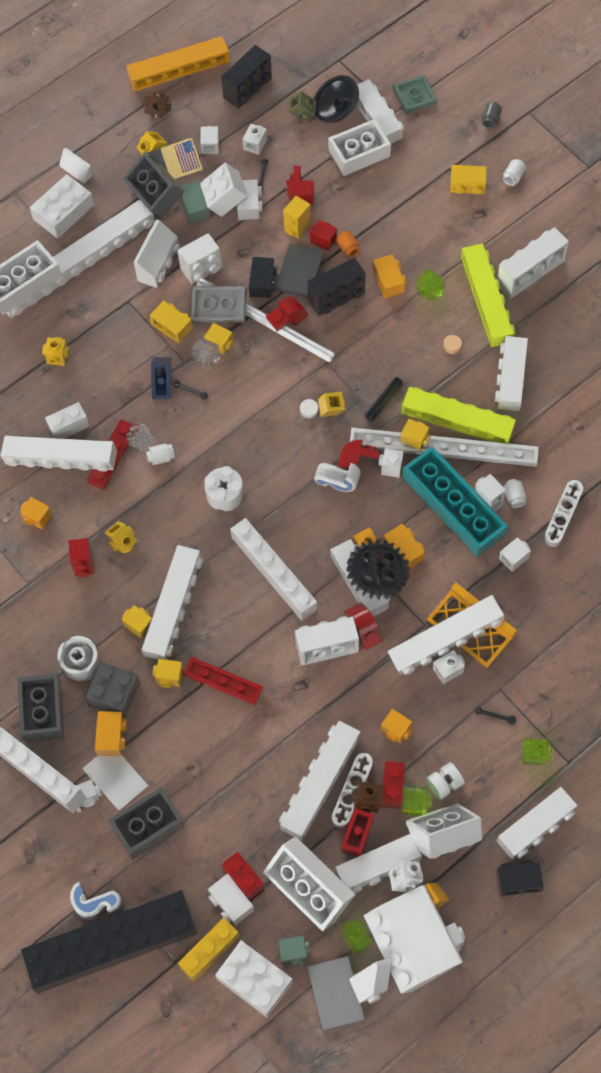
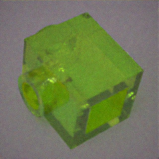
M428 268L416 280V290L423 297L433 301L436 297H440L443 294L445 280Z
M524 738L522 743V764L547 765L548 759L552 758V746H548V740Z
M404 785L402 815L421 816L427 814V808H431L432 796H428V787Z
M350 920L343 925L341 935L353 956L372 946V941L360 920L355 922Z

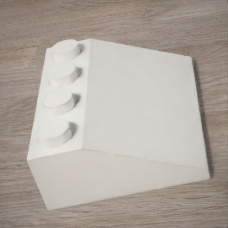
M421 885L386 902L364 915L384 959L390 958L392 961L390 972L401 994L413 992L463 963L425 885Z

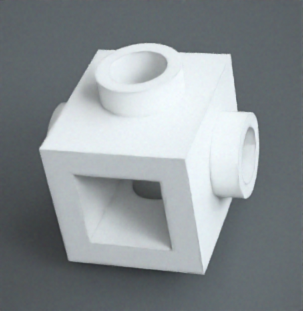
M401 859L389 871L392 891L407 893L415 889L423 881L420 862Z

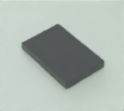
M290 243L275 290L308 298L307 281L317 276L324 251Z

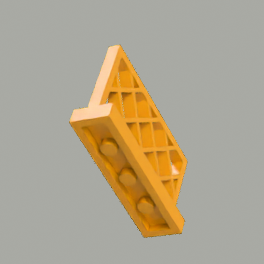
M455 582L450 592L426 620L435 626L438 623L433 618L437 614L445 613L446 619H448V613L461 612L480 601ZM451 597L458 601L459 608L447 609V602ZM503 620L500 626L493 628L496 632H492V627H490L489 632L481 635L490 636L491 646L479 647L477 637V647L468 648L464 644L460 648L488 669L509 642L513 641L517 636V630ZM492 635H502L506 640L501 645H493ZM491 649L492 656L486 662L480 657L479 650Z

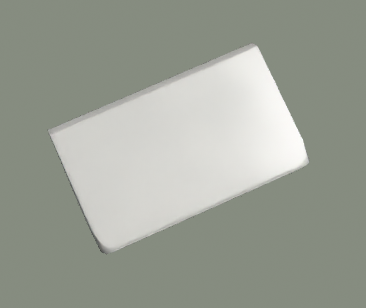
M63 149L60 167L82 183H86L93 176L91 165L69 149Z

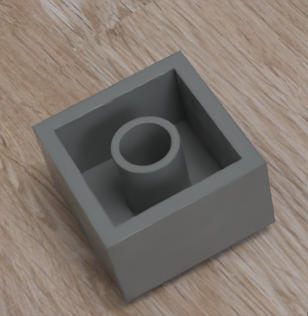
M101 662L86 695L88 705L107 712H122L123 716L126 717L140 684L138 674Z

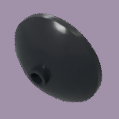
M346 75L335 76L327 80L318 89L314 100H316V117L325 123H335L346 118L355 108L359 98L357 83Z

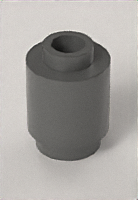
M490 102L485 106L481 120L482 125L488 129L494 128L499 122L502 107L498 103Z

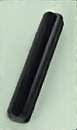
M395 377L365 413L367 420L370 422L374 421L403 385L402 379Z

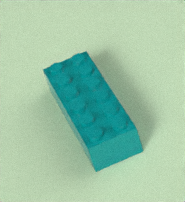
M433 446L403 468L402 478L477 558L506 536L508 525Z

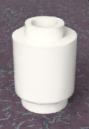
M519 159L511 160L503 173V181L507 185L514 186L520 181L526 171L524 162Z
M164 443L152 446L146 452L148 463L152 462V465L170 462L171 459L175 458L171 444L167 445Z
M517 479L508 480L504 485L508 504L513 509L526 505L527 498L522 482Z

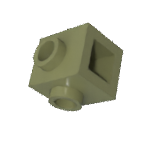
M303 91L290 97L289 113L301 121H305L315 115L316 100Z

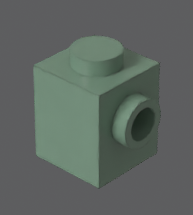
M303 936L278 940L282 965L291 964V966L303 965V961H307L306 955L310 954L309 942H304Z

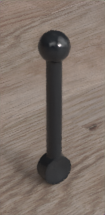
M262 159L261 161L263 165L258 187L261 186V190H263L262 182L265 167L268 164L267 159Z
M179 380L173 382L175 388L181 387L200 395L202 399L208 397L206 392H200L185 386Z
M481 707L475 709L478 715L485 714L506 720L512 725L516 722L515 716L499 715L485 711Z

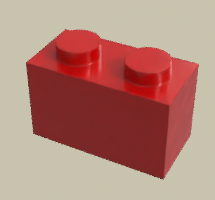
M88 538L68 540L70 563L75 576L88 577L94 574L93 552Z
M385 761L381 807L401 809L405 763Z
M354 808L341 846L342 853L356 858L363 854L374 822V814Z
M238 851L221 864L225 874H229L249 901L265 889L264 883Z

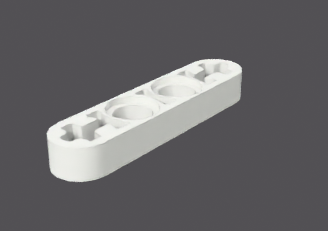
M571 480L567 483L544 537L545 543L548 546L556 547L563 539L583 492V485L577 480ZM573 487H576L577 491H575L573 497H571V490L573 489ZM566 501L570 502L573 507L571 509H565L563 508L562 503ZM561 517L566 523L558 525L555 519ZM554 530H558L556 538L551 540L550 538Z
M360 753L355 758L334 808L332 823L337 828L347 827L354 811V802L350 805L343 802V797L351 795L352 790L357 787L351 784V778L357 776L362 779V782H365L369 777L373 760L367 753ZM366 759L369 765H365L361 773L359 772V761ZM342 808L346 809L344 814L346 821L342 820L339 823L336 816H340Z

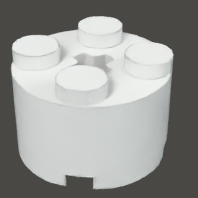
M224 466L213 470L205 478L206 498L211 507L230 511L240 505L243 498V483L240 475L229 466Z
M74 636L70 640L63 642L59 647L57 657L65 676L74 681L91 680L100 665V657L90 639L83 636Z

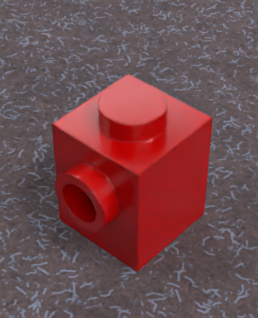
M318 220L309 230L310 242L329 251L337 239V228L328 222Z

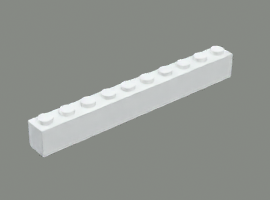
M138 200L55 255L53 258L58 262L62 276L6 312L8 316L13 318L21 314L23 310L36 304L38 300L48 296L53 290L63 286L68 280L78 276L83 270L93 266L98 260L108 256L110 252L120 248L125 242L135 238L143 230L150 228L155 223L153 213L148 210L141 200Z

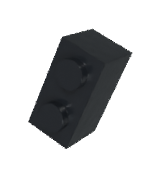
M253 257L248 286L249 297L271 298V292H275L276 282L273 281V277L277 276L278 266H275L274 258Z
M533 860L521 862V865L504 863L496 871L500 897L542 892L544 888L539 862L534 863Z

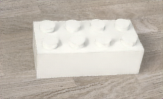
M554 227L550 231H545L537 240L529 242L524 249L516 251L508 260H503L499 265L497 278L500 289L512 299L565 261L569 241Z
M38 240L0 264V312L2 315L62 276L58 262Z
M297 837L284 843L263 871V874L322 931L335 923L356 895Z

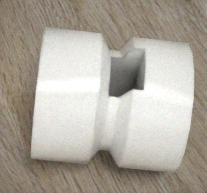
M451 762L441 767L439 773L434 772L426 777L428 786L439 800L448 796L451 789L457 790L464 785L460 772Z

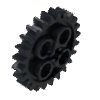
M369 539L367 545L361 542L360 547L356 546L354 552L350 553L346 571L350 572L347 578L352 579L351 585L357 584L355 591L362 589V596L369 593L370 599H372L373 595H376L378 600H380L381 595L388 599L389 593L393 597L396 595V591L400 593L402 587L406 586V580L409 578L407 573L410 570V567H407L409 560H403L405 553L399 554L400 547L393 549L394 543L388 546L387 541L384 540L380 544L379 539H376L374 544ZM376 554L379 555L378 568L376 567V564H377V556H376ZM364 558H369L372 562H367ZM383 559H389L391 562H385ZM378 570L381 571L379 574L380 585L377 584ZM365 576H370L373 580H368ZM385 576H388V577H390L392 580H391V581L386 580L384 577H385Z

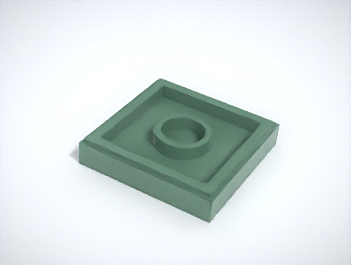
M425 75L393 85V90L405 114L437 104V98Z

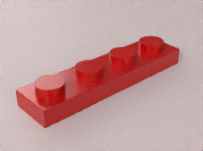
M121 419L119 420L108 440L112 441L117 449L114 470L103 472L93 469L87 479V484L105 490L137 431L136 425Z
M192 656L183 672V676L253 706H256L263 691V686Z

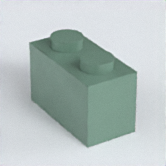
M194 181L181 185L184 192L180 199L190 224L209 219V211L211 210L207 207L199 182Z

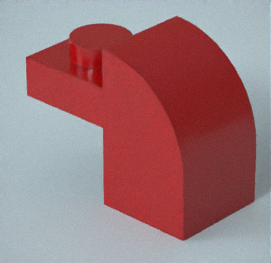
M294 166V172L290 173V180H286L287 196L291 201L295 196H298L310 205H313L314 181L301 180V166Z
M287 297L279 301L278 304L280 306L265 317L278 332L290 322L296 326L309 315L295 297Z
M362 439L353 440L343 447L338 466L349 468L352 463L358 467L360 455L378 459L380 451L376 450L377 447L366 444L365 448L362 447Z
M360 602L344 611L345 616L348 618L353 617L363 649L368 650L383 642L377 629L378 625L364 604Z

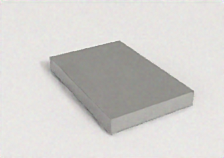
M193 286L192 323H245L246 286Z
M348 956L307 967L323 1031L365 1021L361 1003H359L349 980L353 977V972Z

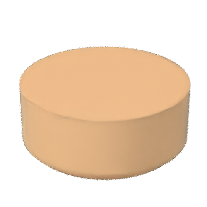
M449 335L444 339L443 348L447 353L456 354L461 350L462 341L458 336Z

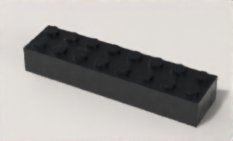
M180 890L25 947L21 951L32 988L39 994L198 934L183 891Z

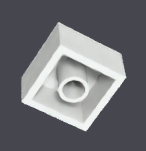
M226 162L200 183L207 207L221 217L247 197L239 171Z
M209 233L178 249L180 269L191 284L198 282L200 278H205L210 274L218 272L222 268L220 248Z

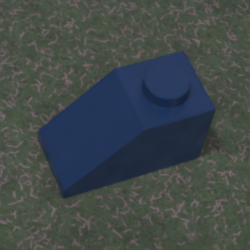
M153 357L152 399H171L172 357Z

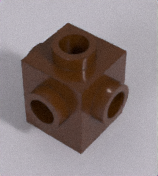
M154 92V94L145 96V114H153L155 118H163V116L170 112L171 101H169V96H164L162 92Z
M365 781L359 782L356 789L352 790L351 801H354V808L369 813H378L382 806V785Z

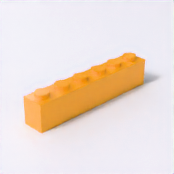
M223 36L126 66L128 77L135 92L229 63L230 57Z

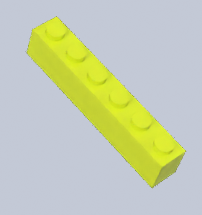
M483 243L462 248L461 259L490 346H500L501 343H505L506 336L513 337L515 335V328L513 324L510 325V314L508 309L505 310V299L503 294L499 292V281L494 278L495 271L493 265L489 263V252L485 250Z
M417 387L408 388L401 414L483 440L507 444L510 442L516 422L515 419L508 415H499L491 410H483L475 405L464 404L456 399H448L437 393H429Z

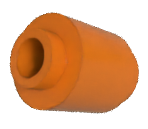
M342 231L338 234L336 242L345 255L352 258L360 253V244L351 231Z

